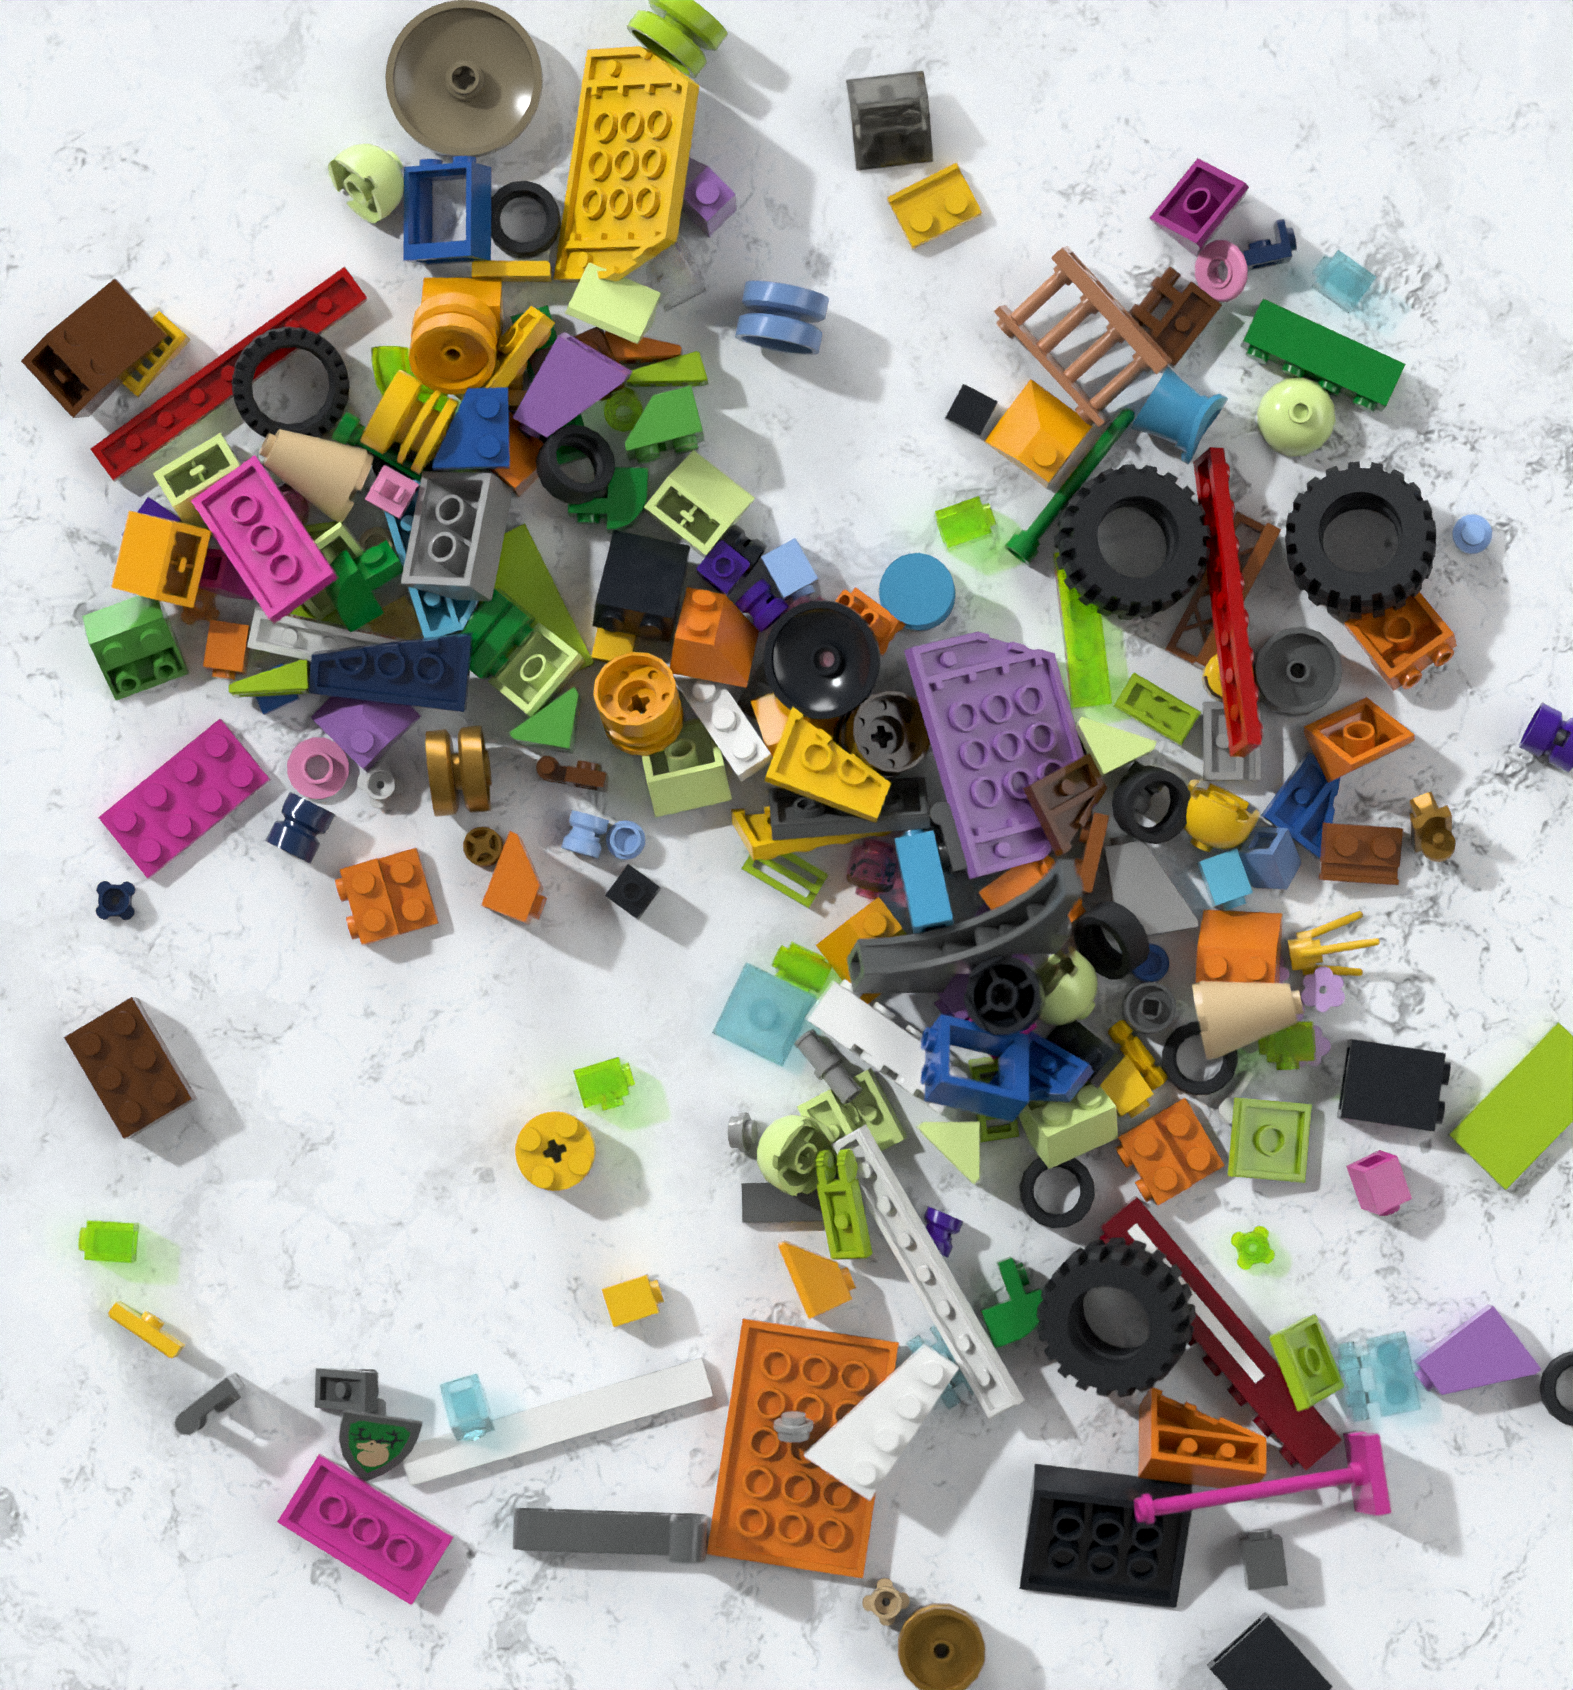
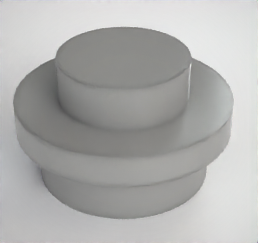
M741 1112L739 1116L730 1117L728 1141L731 1148H739L740 1152H748L751 1144H756L758 1127L756 1121L751 1120L749 1113Z
M803 1412L782 1413V1418L774 1421V1430L778 1432V1439L781 1441L803 1442L809 1439V1432L813 1430V1421L806 1418Z

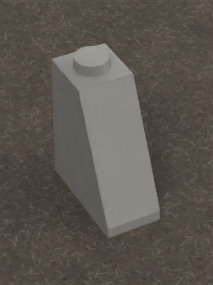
M1130 835L1110 838L1111 846H1106L1102 850L1111 901L1123 905L1131 911L1143 925L1147 936L1199 927L1196 916L1146 843L1142 841L1134 842V838Z

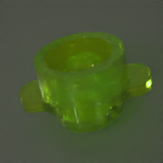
M1256 1226L1253 1231L1247 1233L1235 1232L1232 1235L1231 1244L1236 1247L1238 1253L1236 1262L1241 1269L1248 1270L1253 1264L1261 1262L1269 1264L1273 1261L1275 1253L1270 1249L1267 1240L1269 1232L1265 1227ZM1251 1244L1256 1245V1250L1253 1252L1249 1250Z

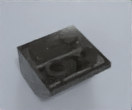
M924 71L846 80L856 171L933 162L929 100Z

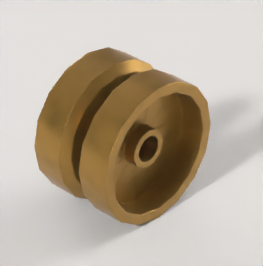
M482 726L461 727L458 733V753H454L452 738L446 729L426 731L427 769L435 817L456 815L459 809L458 790H463L465 806L471 813L491 811V767L489 753L485 747Z
M932 1603L917 1609L905 1620L898 1636V1658L904 1675L917 1689L965 1690L978 1678L984 1665L985 1642L977 1622L965 1610L950 1603ZM944 1643L949 1647L946 1649L945 1657H937V1652H934L937 1644Z

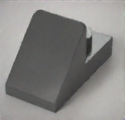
M316 1368L315 1408L377 1412L379 1388L378 1372L375 1369Z

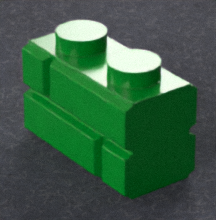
M494 588L492 601H483L469 618L464 629L457 633L473 632L470 671L480 679H487L490 675L496 678L508 665L510 660L506 655L516 644L520 648L534 632L530 625L536 618L499 588Z

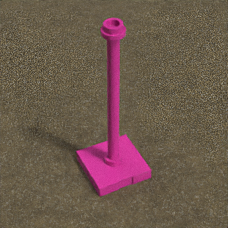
M1364 1431L1343 1433L1347 1458V1468L1156 1500H1152L1150 1494H1143L1141 1498L1134 1499L1136 1519L1139 1523L1153 1524L1155 1516L1346 1484L1351 1485L1355 1512L1375 1516L1390 1514L1391 1506L1380 1435Z

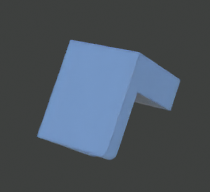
M1254 827L1239 851L1244 869L1254 888L1287 890L1301 866V859L1288 828Z

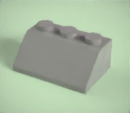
M423 471L401 584L456 600L492 601L513 489L492 473Z

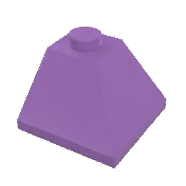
M331 696L311 716L321 729L366 772L421 717L410 705Z

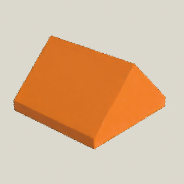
M1367 697L1304 726V735L1328 783L1415 741V734Z

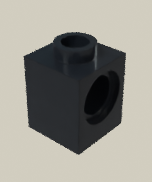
M628 864L605 896L639 920L661 888Z

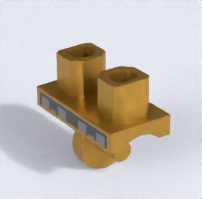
M1432 792L1409 800L1412 810L1409 814L1411 820V845L1415 853L1422 851L1425 857L1431 861H1446L1453 855L1456 846L1455 838L1452 834V814L1448 805L1439 808Z

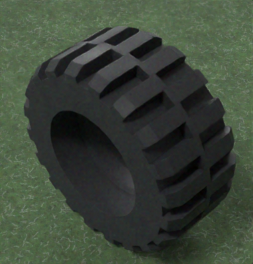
M1360 461L1349 462L1348 469L1339 471L1337 466L1326 470V477L1320 480L1315 476L1307 483V491L1304 494L1298 493L1293 501V511L1288 513L1285 542L1289 569L1293 572L1294 581L1299 589L1305 590L1308 593V599L1316 606H1319L1321 603L1327 606L1328 613L1339 616L1342 611L1350 613V619L1362 620V614L1372 613L1373 618L1385 616V610L1393 607L1397 611L1406 605V599L1410 595L1415 597L1421 591L1422 582L1424 579L1429 578L1432 571L1433 559L1436 553V524L1432 518V508L1428 500H1423L1421 497V489L1414 482L1409 484L1405 482L1404 474L1396 469H1393L1390 474L1383 471V464L1371 462L1370 468H1360ZM1358 509L1371 510L1382 514L1394 524L1398 534V547L1394 557L1388 563L1369 572H1351L1338 567L1329 560L1323 546L1324 533L1330 522L1345 512Z
M1135 464L1122 465L1117 470L1110 468L1101 472L1094 479H1090L1068 501L1066 509L1059 517L1057 525L1060 528L1054 538V547L1059 548V556L1056 558L1058 570H1065L1067 578L1064 582L1068 589L1075 588L1081 594L1078 600L1086 607L1089 604H1093L1098 607L1097 613L1107 617L1111 614H1117L1120 620H1131L1137 616L1144 619L1152 617L1160 611L1164 612L1176 604L1200 580L1204 573L1202 569L1203 564L1208 561L1210 548L1206 547V541L1211 538L1210 526L1203 525L1202 518L1206 515L1202 504L1195 506L1191 499L1195 493L1188 485L1182 489L1176 484L1178 477L1169 472L1164 476L1157 473V467L1145 465L1142 469H1136ZM1121 507L1139 509L1150 515L1161 527L1166 540V557L1160 568L1153 574L1143 578L1128 577L1114 570L1104 559L1098 544V529L1102 520L1113 510Z
M1111 1238L1107 1244L1101 1239L1090 1242L1085 1249L1079 1248L1061 1264L1044 1286L1040 1295L1043 1300L1037 1306L1036 1318L1043 1321L1037 1328L1039 1340L1048 1342V1347L1044 1350V1353L1049 1361L1055 1359L1061 1366L1057 1371L1065 1379L1070 1374L1078 1380L1075 1386L1084 1391L1091 1386L1097 1388V1395L1109 1397L1114 1390H1117L1119 1397L1132 1396L1136 1389L1143 1393L1151 1389L1157 1381H1162L1170 1373L1187 1350L1186 1346L1192 1339L1194 1327L1190 1324L1195 1319L1196 1314L1195 1305L1188 1304V1300L1193 1295L1188 1283L1181 1285L1178 1279L1182 1272L1176 1264L1169 1267L1163 1262L1167 1255L1158 1249L1153 1254L1146 1251L1147 1245L1144 1242L1135 1240L1130 1246L1125 1245L1124 1238ZM1106 1286L1121 1289L1132 1295L1140 1303L1147 1315L1149 1322V1336L1147 1340L1140 1346L1123 1348L1111 1345L1100 1339L1092 1331L1085 1318L1083 1302L1087 1292L1096 1287Z

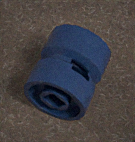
M290 792L282 806L281 812L285 817L284 821L274 822L265 841L311 864L321 845L316 836L317 834L326 833L335 814Z

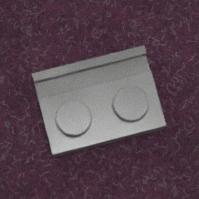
M1222 701L1203 702V781H1260L1261 745L1245 758L1230 757L1224 704ZM1257 701L1258 718L1261 722V701Z

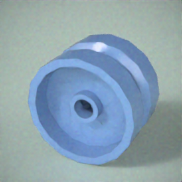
M747 281L745 283L742 304L756 313H747L739 316L735 338L742 342L770 350L803 355L819 354L822 331L809 323H816L826 319L829 297L813 290L789 284Z

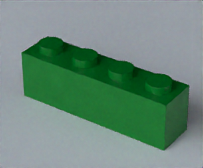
M1262 299L1240 347L1247 349L1245 355L1263 364H1267L1268 360L1283 366L1281 371L1292 378H1304L1305 376L1318 382L1329 395L1338 397L1339 393L1349 396L1354 399L1352 402L1354 406L1369 413H1374L1375 409L1381 412L1385 409L1406 365L1266 299Z

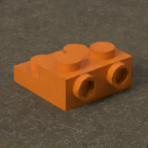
M1420 592L1415 597L1410 595L1406 599V605L1397 611L1393 607L1386 609L1385 616L1373 618L1372 613L1362 614V620L1348 619L1344 622L1348 632L1369 656L1370 663L1393 691L1400 686L1404 689L1414 686L1422 678V670L1432 663L1435 666H1441L1448 662L1454 655L1453 648L1457 646L1454 633Z
M417 848L339 869L342 878L335 879L338 895L341 902L349 901L353 915L346 917L348 929L352 940L360 938L361 945L365 946L439 924Z
M1182 1098L1122 1133L1117 1138L1121 1145L1117 1146L1115 1150L1126 1168L1133 1165L1140 1177L1135 1182L1139 1192L1146 1203L1153 1199L1157 1206L1225 1166L1186 1098Z

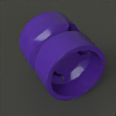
M1542 702L1530 720L1520 741L1519 748L1537 757L1546 754L1550 764L1569 773L1573 768V718L1567 721L1563 720L1561 711ZM1558 732L1564 735L1559 746L1553 744Z

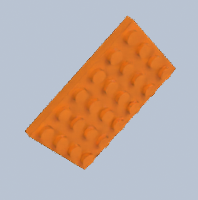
M746 1318L742 1319L707 1555L863 1578L876 1492L869 1501L804 1457V1452L895 1371L899 1342ZM803 1412L806 1418L813 1421V1430L809 1432V1439L806 1441L784 1442L778 1439V1432L774 1430V1421L782 1418V1413Z

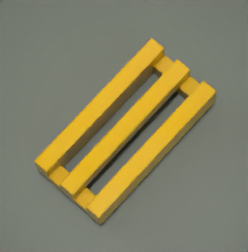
M474 260L472 262V277L502 278V282H552V267L548 261Z

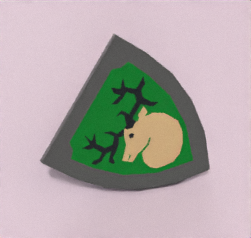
M380 1398L377 1399V1412L365 1413L344 1409L339 1432L342 1455L350 1469L364 1481L374 1479L399 1465L412 1452L418 1440L423 1421L386 1416V1402Z

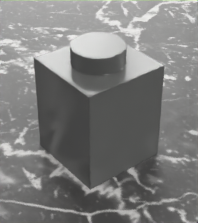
M1259 1529L1249 1531V1538L1239 1539L1245 1587L1248 1590L1288 1585L1283 1540L1279 1534L1272 1535V1529Z

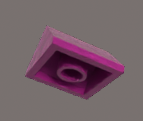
M1197 158L1149 219L1196 257L1245 197L1249 186L1242 180Z

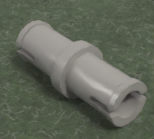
M814 1029L807 1031L797 1039L794 1045L815 1068V1076L819 1080L824 1079L843 1105L851 1102L862 1092L861 1086L854 1081L841 1065L843 1062L838 1054H832Z

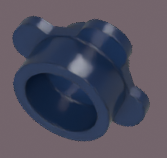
M102 881L98 884L96 891L99 894V906L96 908V914L100 919L106 920L112 916L129 920L134 916L135 909L132 907V896L135 894L136 889L132 883L125 881L121 885H116L108 881ZM114 897L119 898L118 904L112 903Z

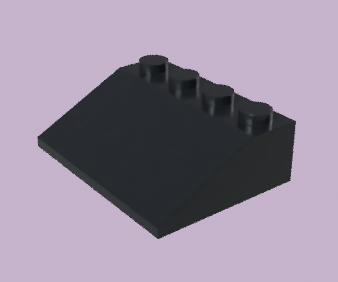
M1035 1464L1019 1589L1176 1608L1192 1510L1155 1516L1153 1524L1139 1523L1134 1511V1499L1141 1498L1143 1494H1150L1152 1500L1192 1494V1485L1138 1478V1476Z

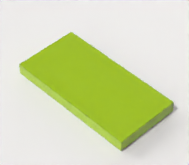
M524 523L504 534L494 588L503 590L536 618L530 625L532 628L538 622L541 623L584 658L585 663L576 673L594 665L526 524ZM516 644L506 655L507 658H509V656L518 647Z
M1557 1022L1448 1134L1504 1190H1507L1573 1122V1036Z

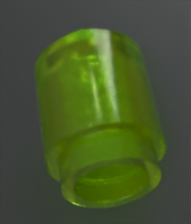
M627 387L613 392L603 402L605 420L611 428L617 431L626 432L633 430L643 413L639 395ZM620 406H627L631 409V413L626 416L616 415V411Z
M793 941L790 942L788 947L780 945L771 964L772 967L777 969L775 977L806 992L813 990L817 993H820L832 968L831 964L825 962L824 956Z

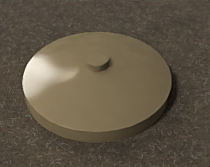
M454 0L424 10L402 29L388 56L385 81L388 100L396 119L407 134L417 143L443 156L481 157L503 149L517 139L527 128L540 103L543 76L537 49L527 31L517 20L505 11L484 2Z

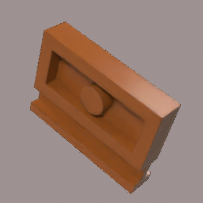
M1094 812L1090 820L1081 828L1078 842L1084 843L1081 859L1074 858L1076 874L1082 879V894L1089 895L1092 893L1109 815Z
M1323 822L1320 862L1322 863L1319 879L1399 885L1397 877L1401 861L1403 828Z

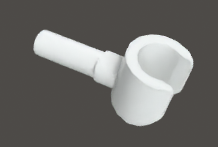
M1247 1070L1244 1071L1233 1091L1216 1107V1115L1226 1125L1232 1123L1234 1097H1241L1253 1077V1074Z

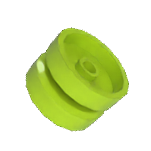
M648 0L650 8L654 13L638 10L628 23L627 30L645 48L658 54L687 77L695 79L707 63L706 57L700 48L716 51L727 37V30L713 15L694 0Z

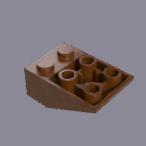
M113 279L48 332L21 362L72 418L90 417L169 335L117 279Z

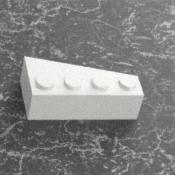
M844 979L840 985L832 980L805 1019L929 1108L941 1114L946 1106L926 1102L925 1085L921 1084L920 1080L921 1071L925 1064V1051L921 1049L923 1034L910 1025L905 1030L892 1022L896 1015L878 1002L873 1007L866 1004L860 999L863 993H853L852 985ZM950 1054V1075L966 1079L968 1075L956 1067L959 1060Z
M924 1343L848 1414L831 1427L817 1442L811 1445L804 1452V1457L870 1501L959 1369L958 1365Z

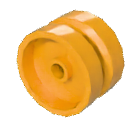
M449 292L439 293L425 300L418 307L411 326L408 358L412 373L418 380L422 381L423 385L433 391L438 390L449 395L464 394L468 388L482 387L492 376L496 363L498 326L496 316L488 305L473 295Z

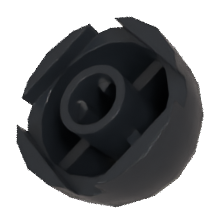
M994 956L986 959L971 971L967 979L969 982L966 993H964V1004L968 1015L979 1028L995 1035H1014L1029 1029L1039 1019L1045 1006L1046 990L1041 976L1029 963L1016 957Z

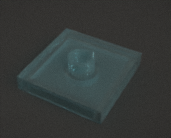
M746 962L712 1033L783 1067L806 1020L805 1017L817 996Z

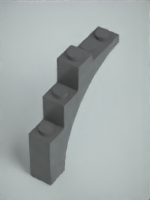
M1058 860L1046 876L1026 892L980 916L951 926L917 934L889 938L858 939L847 957L853 993H943L950 980L956 974H970L982 961L994 956L1012 957L1013 954H1057L1066 939L1070 937L1071 921L1068 915L1076 902L1081 898L1083 892L1082 879L1076 874L1074 860Z

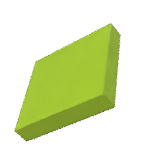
M1234 1097L1228 1176L1306 1183L1312 1104Z
M1316 1314L1306 1316L1269 1336L1298 1411L1309 1408L1344 1388V1383Z

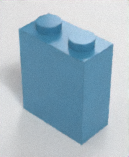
M913 829L903 833L902 837L895 838V846L913 934L954 925L934 831L925 832L923 829Z

